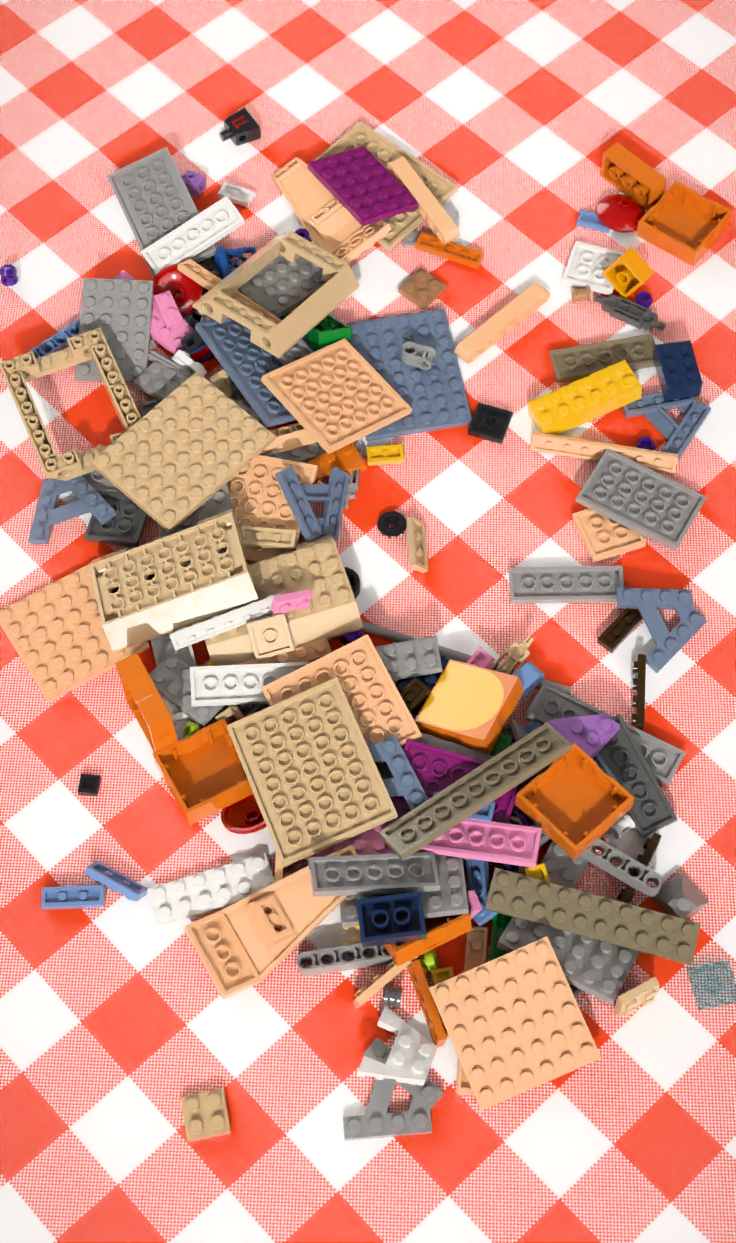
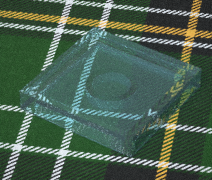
M729 960L687 968L698 1011L736 1004V984Z

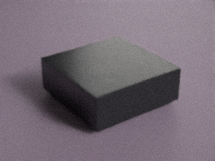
M81 774L77 791L78 795L98 797L101 776Z

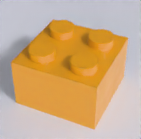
M632 246L602 272L603 276L623 298L628 297L655 273Z

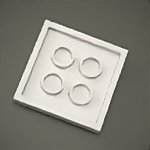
M575 241L562 278V284L577 288L590 286L591 291L606 295L612 294L614 287L603 276L602 272L624 252Z

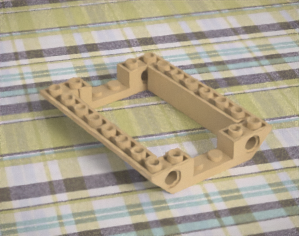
M290 231L274 237L193 303L192 307L220 324L227 318L240 323L251 330L250 342L280 358L354 293L360 284L348 263ZM279 254L292 263L302 256L323 269L321 280L326 283L278 325L230 297L277 258Z
M100 327L68 338V348L36 359L33 351L0 362V369L46 478L68 481L95 471L96 469L91 466V461L109 445L79 456L75 448L57 456L26 382L92 359L124 431L126 432L141 419ZM125 432L110 435L111 444Z

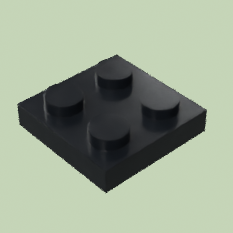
M479 403L469 426L468 435L502 444L512 420L513 412Z

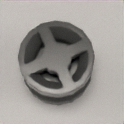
M386 984L382 1006L393 1005L394 1008L399 1009L403 987L392 988Z

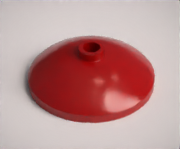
M622 194L605 196L598 202L596 208L597 217L602 224L611 230L622 233L637 231L638 222L646 214L644 208L637 200Z
M178 265L168 266L154 277L153 294L157 295L170 291L181 316L195 309L192 306L193 303L202 297V286L177 270ZM177 292H181L179 297L176 296Z
M254 794L223 808L221 811L222 824L232 833L251 834L267 827Z

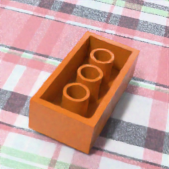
M618 142L603 152L600 173L603 179L623 194L637 200L647 212L659 202L665 192L667 180L662 174L658 173Z

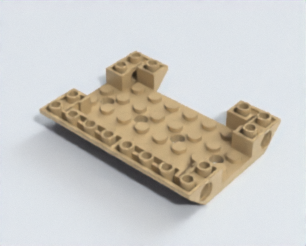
M234 508L200 520L196 526L131 550L127 547L92 560L89 566L101 623L113 653L259 600L253 575L246 562L241 544L243 539ZM227 548L225 553L219 554L221 549ZM191 561L189 566L183 567L185 562ZM155 574L153 579L147 580L149 575ZM114 588H119L116 593H111Z

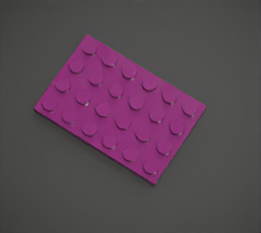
M364 146L309 162L307 165V169L362 226L419 208L418 202L412 194Z
M407 739L403 749L428 799L433 797L434 792H441L485 763V761ZM521 783L493 801L495 802V810L492 822L509 824L515 805L516 794L519 792ZM403 796L390 797L398 814V817L395 819H399L411 811Z

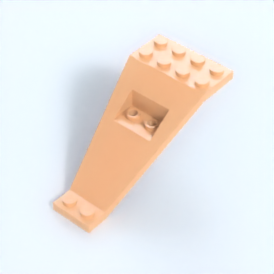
M297 157L270 177L280 187L303 227L308 230L312 242L346 263L360 257L363 251L373 247L377 240L386 237L388 232L392 230L390 225L383 220L362 226L307 169V164Z
M351 845L326 857L358 854ZM309 866L223 910L186 925L184 931L224 1000L261 983L349 895L313 897ZM268 910L271 914H266L264 911Z

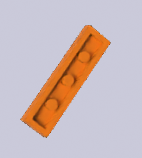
M424 232L420 233L415 243V249L475 269L479 268L484 258V252L451 241L443 244L438 237Z
M420 960L411 961L408 971L433 1043L437 1047H441L448 1038V1032L445 1025H442L440 1013L429 990L432 986L427 983L426 968L421 965Z

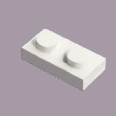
M225 182L218 192V198L222 199L227 196L232 203L249 208L255 198V192Z
M178 350L171 358L177 364L192 371L193 374L197 371L204 377L207 373L204 370V366L199 362H194L185 351Z

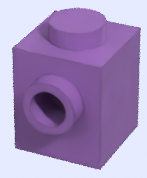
M187 170L181 177L190 196L200 198L207 187L206 177L203 174Z

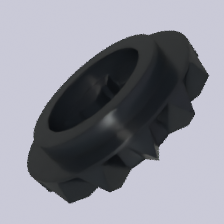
M187 312L184 317L188 325L195 329L196 323H200L203 316L196 312Z
M389 511L379 517L377 526L382 536L386 535L388 538L395 536L397 538L400 534H404V531L407 529V521L401 513ZM389 523H390V524H394V523H395V528H394V527L389 528Z

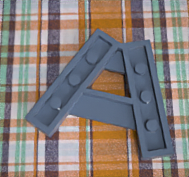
M658 392L642 395V398L622 406L625 418L643 415L667 439L668 442L662 452L678 454V462L710 414L711 407L696 401L694 397L665 401L663 393ZM678 408L685 417L678 425L664 410Z
M292 466L277 472L275 476L305 541L310 542L319 536L322 537L331 534L335 542L338 541L349 474L334 467L330 470L328 484H300ZM309 502H325L322 518L315 517Z
M82 475L68 481L43 479L28 541L30 544H48L53 525L87 513H91L101 525L117 514ZM71 491L78 499V501L57 508L60 494Z
M621 587L616 589L617 608L638 609L656 644V647L646 656V664L656 673L707 622L693 608L692 590ZM658 609L676 611L680 622L670 632Z
M395 735L377 744L365 741L374 762H386L393 778L382 779L390 797L403 796L410 810L415 809L428 800Z

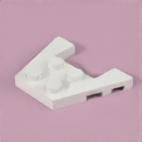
M384 1007L377 1026L397 1034L387 1062L383 1064L364 1056L356 1076H375V1079L378 1080L390 1078L396 1079V1082L424 1085L438 1047L388 1007Z

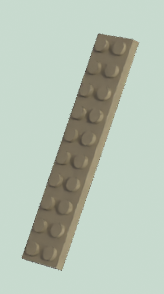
M546 722L379 831L380 836L403 861L572 750L571 743Z
M499 868L494 869L484 908L492 912L686 965H692L701 925L698 922Z

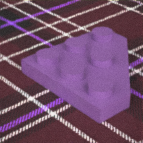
M605 714L546 721L566 738L571 745L576 743L592 759L620 729V724Z

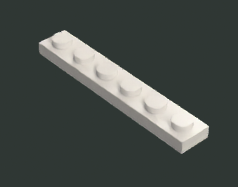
M281 594L270 595L260 601L251 602L244 607L233 609L223 615L214 616L207 621L195 623L191 627L169 634L175 651L245 625L246 622L273 614L271 611L273 597Z

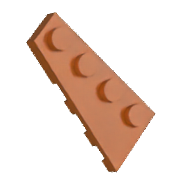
M353 442L330 454L325 452L305 462L318 465L319 469L315 483L322 479L329 480L330 470L334 467L348 474H352V471L361 469V471L367 470V466Z

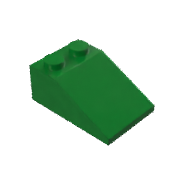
M329 314L305 336L311 347L318 351L344 338L351 344V327Z

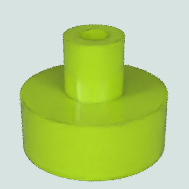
M189 721L184 728L183 739L195 734L199 730V724Z
M434 949L424 953V958L418 959L422 966H427L429 971L439 969L438 958Z

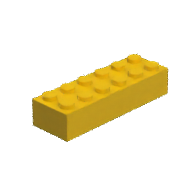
M622 360L528 402V415L538 432L560 435L642 398V386L627 362Z

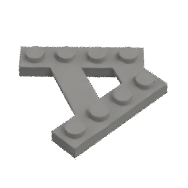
M376 1038L363 1053V1056L386 1064L391 1048ZM390 1078L376 1079L365 1115L343 1117L344 1140L352 1141L431 1134L432 1122L430 1111L442 1098L444 1092L427 1078L424 1085L396 1082V1079ZM396 1084H398L413 1097L409 1110L387 1113Z

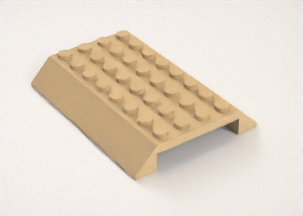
M331 534L316 538L310 542L296 544V551L249 564L259 597L258 601L278 593L282 595L307 589L311 590L313 596L309 607L284 613L293 647L326 637L331 639L363 629L353 591L335 540ZM246 624L205 639L212 666L233 665L255 658Z

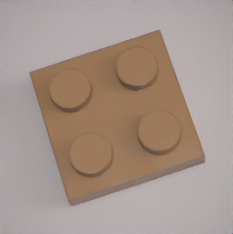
M420 268L398 288V293L425 310L447 290V285Z

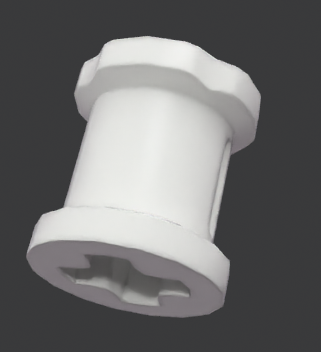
M624 814L609 828V831L616 839H620L622 834L629 829L633 830L635 824L628 814Z

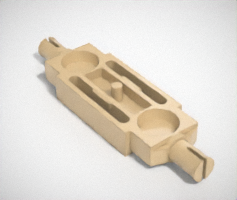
M528 635L522 643L514 641L490 667V670H494L498 665L495 671L510 674L520 664L512 674L514 675L526 664V659L530 656L527 648L534 639ZM505 655H508V656L505 658V660L502 661V662L499 664V662L504 658V656H505Z

